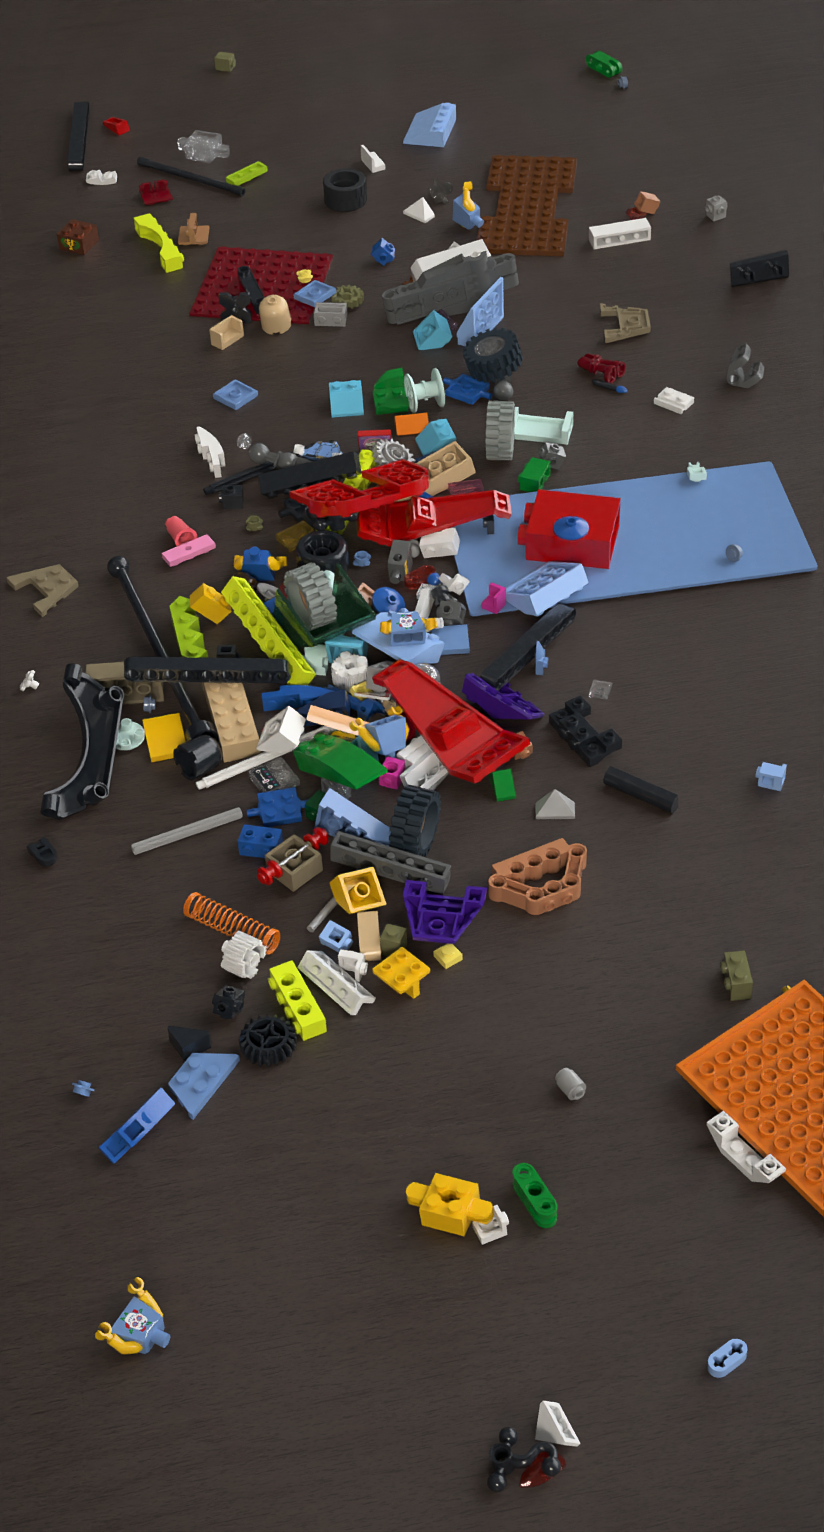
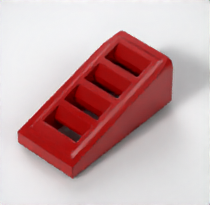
M111 117L103 121V125L117 135L130 131L126 120Z

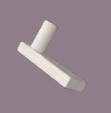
M429 588L422 589L415 609L421 618L428 619L433 605ZM436 618L437 628L433 629L443 628V618Z

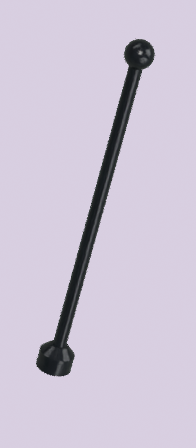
M123 556L112 557L107 564L109 574L119 579L156 656L169 657L128 575L130 570L129 561ZM169 682L190 724L185 733L187 741L201 735H208L218 742V734L213 724L199 719L182 682Z

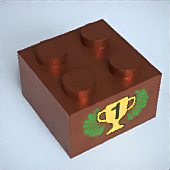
M71 219L57 233L59 249L85 255L99 241L97 225Z

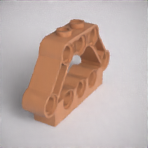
M561 838L493 864L492 876L488 879L489 898L495 902H504L524 909L531 915H539L569 904L581 896L582 870L585 869L587 864V849L579 843L568 845ZM566 866L565 875L559 881H548L541 888L524 884L528 880L535 881L541 879L543 874L557 873L560 868Z

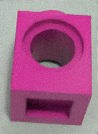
M387 756L382 765L387 768L388 772L379 777V785L398 789L402 782L400 775L405 771V760Z

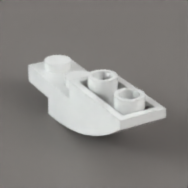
M197 427L195 441L198 453H202L203 460L207 459L210 472H214L215 478L222 477L220 467L225 466L223 449L211 433L201 427Z

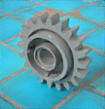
M387 438L384 440L380 439L372 450V457L376 458L374 462L379 463L378 466L401 459L413 463L416 461L412 458L413 454H409V449L404 447V444L401 445L398 441L394 442L393 439L389 441Z

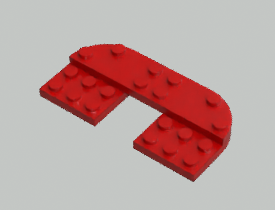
M401 459L361 471L362 478L369 480V482H375L379 486L361 491L332 479L290 491V498L298 503L305 504L309 507V513L315 514L319 518L339 515L341 517H349L352 513L370 508L376 509L383 504H393L394 501L422 495V492L429 488V473L427 468Z

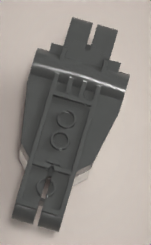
M483 239L418 258L411 266L413 282L384 291L382 293V300L387 322L390 324L397 323L399 325L428 316L433 310L443 317L467 313L500 277H503V290L516 287L519 284L515 256L511 253H506L492 258Z

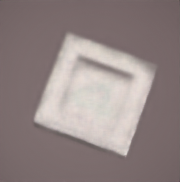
M593 680L589 697L607 700L612 683Z

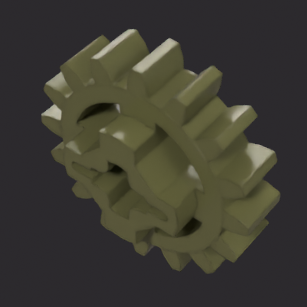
M356 285L337 287V293L331 296L332 303H347V308L350 307L351 309L358 307V304H362V301H364L363 290L360 287L356 288Z

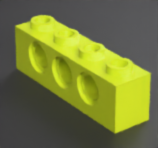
M293 960L270 968L268 983L272 990H276L279 1004L284 1005L287 1019H292V1026L296 1034H300L303 1041L327 1032L326 1019Z

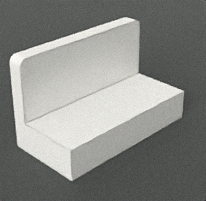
M361 145V160L370 171L374 173L385 170V164L377 154L369 152L364 145Z

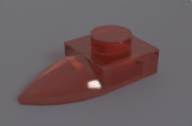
M637 207L629 208L626 212L631 220L645 218L648 214L639 211Z
M547 1452L540 1453L536 1460L525 1469L520 1479L519 1486L521 1488L535 1487L552 1478L545 1475L541 1469L543 1459L548 1457ZM558 1453V1460L561 1463L562 1470L566 1467V1460Z

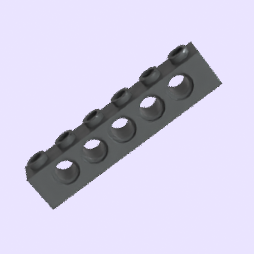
M340 831L337 832L331 844V861L360 870L374 867L376 875L405 884L406 880L427 882L428 891L444 895L450 882L451 865Z

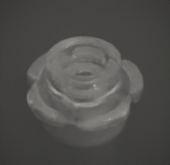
M241 434L236 439L237 446L243 449L250 447L252 438L247 434Z

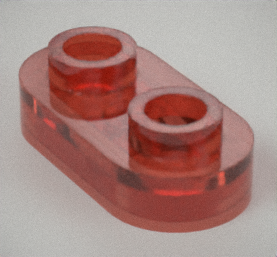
M424 565L405 575V586L409 589H417L422 583L427 584V578L432 573H436V569L431 565Z

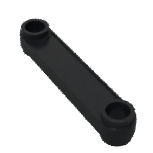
M241 266L237 271L238 279L244 291L250 293V303L255 313L260 315L259 305L265 297L248 266Z

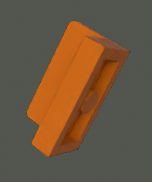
M427 413L394 417L397 436L420 434L429 424Z

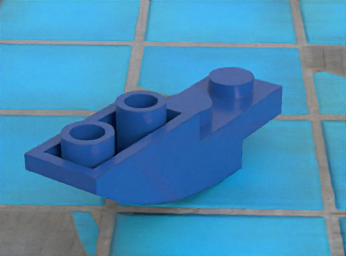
M306 685L280 686V691L262 693L263 710H281L288 706L291 708L303 707L322 695L334 691Z
M160 1087L98 1149L112 1164L116 1163L174 1106L175 1102Z

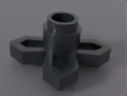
M228 292L219 293V304L226 308L220 314L221 321L232 315L242 320L243 323H251L252 312L245 308L250 304V293L240 292L238 296L233 297Z

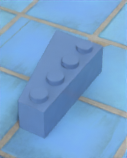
M329 788L319 804L314 828H323L333 837L340 831L389 846L390 827Z

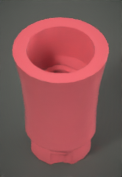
M172 516L166 520L167 532L173 538L176 546L197 539L196 531L187 526L179 517Z

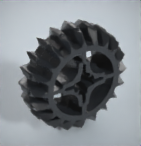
M267 1014L264 1018L258 1015L257 1020L251 1019L250 1024H245L244 1029L241 1030L239 1039L240 1050L246 1060H250L252 1065L258 1062L260 1067L263 1064L270 1067L273 1063L278 1066L279 1061L285 1062L286 1057L292 1056L297 1042L296 1032L290 1021H286L284 1017L278 1019L276 1014L273 1017H269Z

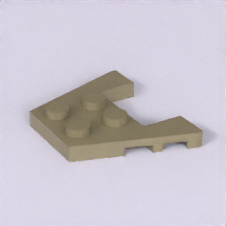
M600 303L601 317L617 316L619 329L604 330L605 343L651 332L648 309L633 307L621 309L618 308V305L606 307V304Z
M60 564L6 577L7 583L15 591L31 583L46 597L33 604L34 609L42 617L47 614V610L56 607V603L61 598L65 599L79 587L78 581Z

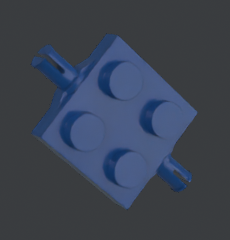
M461 374L453 380L447 377L443 379V384L450 385L445 390L446 396L472 405L479 398L483 397L489 400L492 398V393L486 392L490 388V383L479 382L477 379H473L465 374Z
M295 787L257 793L258 808L246 809L247 817L259 815L263 822V827L302 822L301 808H305V803L309 799L300 801Z

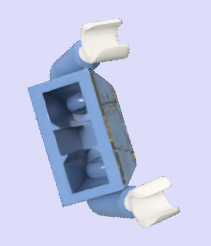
M330 440L328 443L318 441L308 449H304L305 446L295 444L293 453H297L310 461L343 454L340 452V446L334 440Z

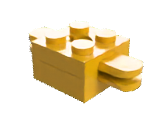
M435 1173L430 1186L413 1182L406 1188L408 1204L420 1207L419 1212L423 1226L465 1236L471 1221L488 1224L493 1219L492 1203L480 1199L477 1183Z

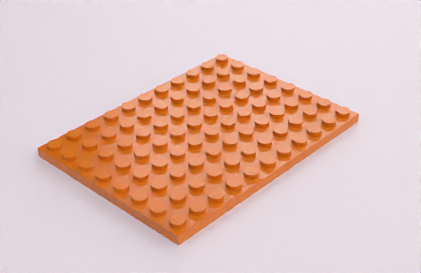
M803 980L676 1064L675 1070L718 1113L722 1111L727 1113L739 1125L738 1132L764 1158L771 1154L786 1168V1171L781 1175L824 1217V997L807 981Z

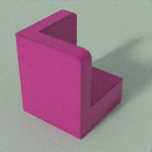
M491 582L489 584V595L481 603L482 609L498 614L506 605V588Z

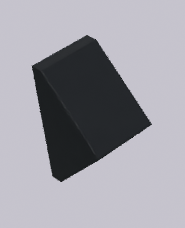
M168 1026L170 1043L184 1061L192 1053H202L212 1046L210 1031Z

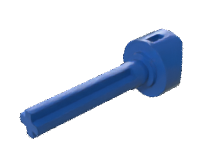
M330 684L328 685V687H325V689H329L332 691L340 690ZM348 694L351 701L350 708L356 710L357 717L363 721H366L375 712L385 714L383 706L378 701L372 698L361 701Z

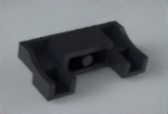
M580 695L566 701L565 708L549 714V723L558 732L560 738L568 743L570 749L574 750L589 767L597 765L607 755L621 749L622 739L612 728L598 734L584 718L591 714V706Z

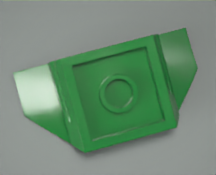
M402 368L386 371L374 385L373 399L376 415L408 412L409 401L405 393Z

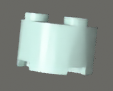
M306 643L304 648L305 655L302 656L316 675L326 676L329 661L326 646L323 644Z

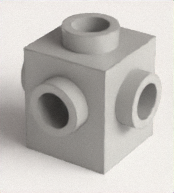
M720 195L707 199L705 206L706 215L712 221L726 218L728 207L726 200Z

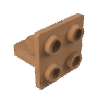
M190 213V219H187V226L180 227L178 244H207L209 226H198L196 213Z

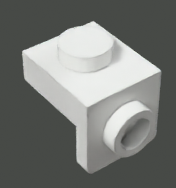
M442 573L438 578L443 585L448 587L449 592L453 591L458 595H461L470 582L460 574H456L454 578H451Z
M340 949L338 954L339 966L343 970L355 972V980L360 982L362 975H366L368 964L365 963L364 954Z
M498 1205L493 1206L494 1216L490 1223L472 1222L473 1229L482 1245L507 1235L506 1225L509 1224L506 1213L500 1211Z

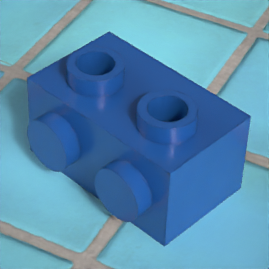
M244 824L238 839L239 855L265 858V854L283 842L282 829Z

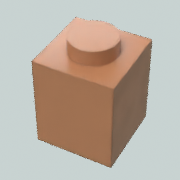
M640 191L634 205L639 211L655 214L660 200L654 194Z

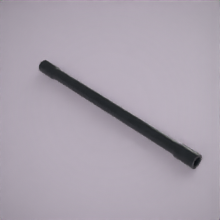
M138 157L137 164L140 166L153 168L240 196H244L246 192L244 187L224 183L154 162L144 157Z

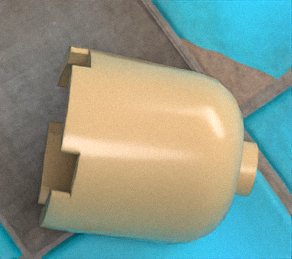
M269 295L260 302V321L262 329L266 333L273 335V333L280 332V334H283L291 327L288 304L283 297Z

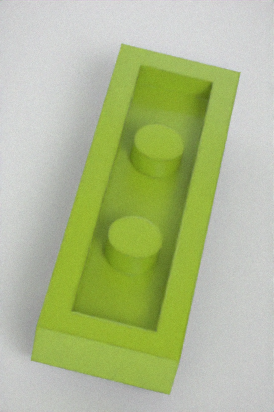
M257 161L225 177L226 182L231 185L240 186L267 172L268 168L263 163Z

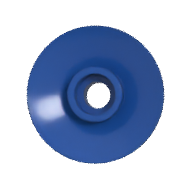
M566 516L558 519L554 523L553 529L554 533L562 539L577 540L588 533L589 525L580 517Z
M381 587L372 596V604L378 613L389 612L390 610L398 613L399 609L405 608L404 599L392 588Z

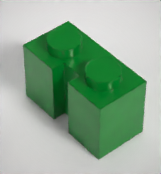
M531 457L530 461L525 464L523 472L518 476L520 490L527 492H537L538 489L542 490L543 483L551 475V461Z

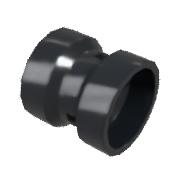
M445 585L438 586L431 591L432 598L435 599L436 608L440 606L441 601L452 599L448 595L449 590Z

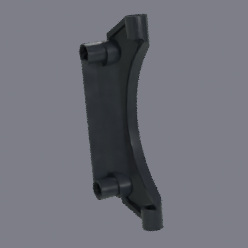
M75 663L67 664L65 667L63 688L76 710L81 725V757L75 772L64 785L43 793L40 811L42 815L57 820H62L86 809V803L95 806L108 796L124 698L121 688L112 686L109 690L105 691L101 684L88 674L83 673L82 667Z

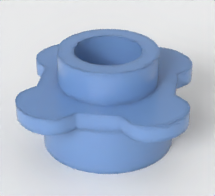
M366 551L356 552L353 565L369 566L371 555Z
M79 1080L78 1084L72 1083L74 1085L73 1092L89 1097L91 1091L95 1090L90 1088L91 1083Z

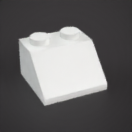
M290 706L286 707L265 723L256 749L276 753H286L291 749L294 750L300 743L299 737L305 729L303 726L306 719Z

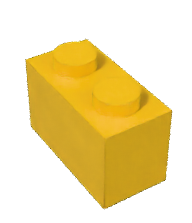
M205 583L190 595V608L216 624L220 623L231 613V606L225 601V597Z

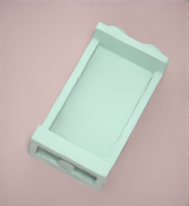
M515 407L514 439L568 445L573 428V412L567 411L565 419L521 415L519 414V407Z

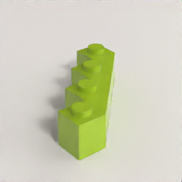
M179 596L169 607L180 657L208 658L196 611L190 608V599Z

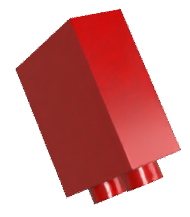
M538 489L535 502H527L525 505L524 523H528V525L520 524L518 530V545L526 546V560L580 563L584 567L609 569L620 527L621 498ZM576 516L588 523L589 531L580 539L566 540L558 537L554 533L553 527L554 523L562 517Z

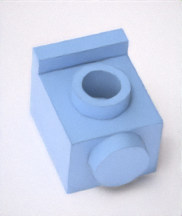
M763 762L762 766H758L756 771V778H759L758 786L781 791L786 777L787 764L778 766Z
M329 920L319 936L322 945H326L337 952H340V949L348 951L353 943L351 931ZM338 938L341 939V940L339 941V943H337V942L335 941V940L338 939Z

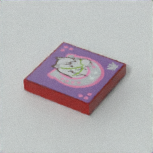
M391 430L358 431L359 453L362 449L372 451L374 445L380 439L384 440L387 438L389 441L391 439Z

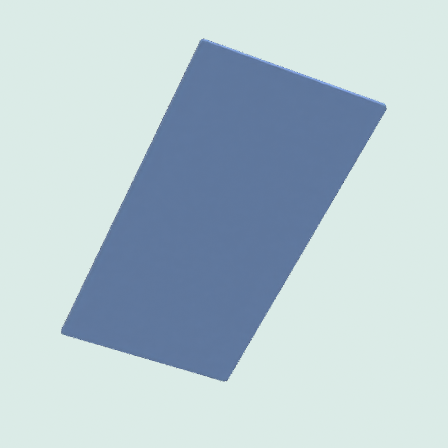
M770 461L706 469V480L699 482L689 480L687 472L549 490L621 498L620 527L609 569L583 566L589 583L584 585L582 590L573 592L569 598L560 600L557 604L585 602L817 570L818 565L776 470ZM537 492L509 495L512 515L510 519L499 518L493 514L494 534L487 535V528H483V518L451 527L456 528L460 539L458 553L454 555L458 573L470 581L463 590L470 616L495 614L482 609L481 605L489 595V584L491 582L506 588L547 563L526 560V546L518 545L520 524L528 525V523H524L525 505L527 502H535ZM732 544L740 546L743 551L742 557L736 562L730 561L726 556V548ZM506 601V605L498 613L517 611L519 609Z

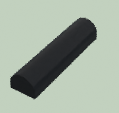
M612 766L607 769L604 775L603 783L672 814L678 808V795Z

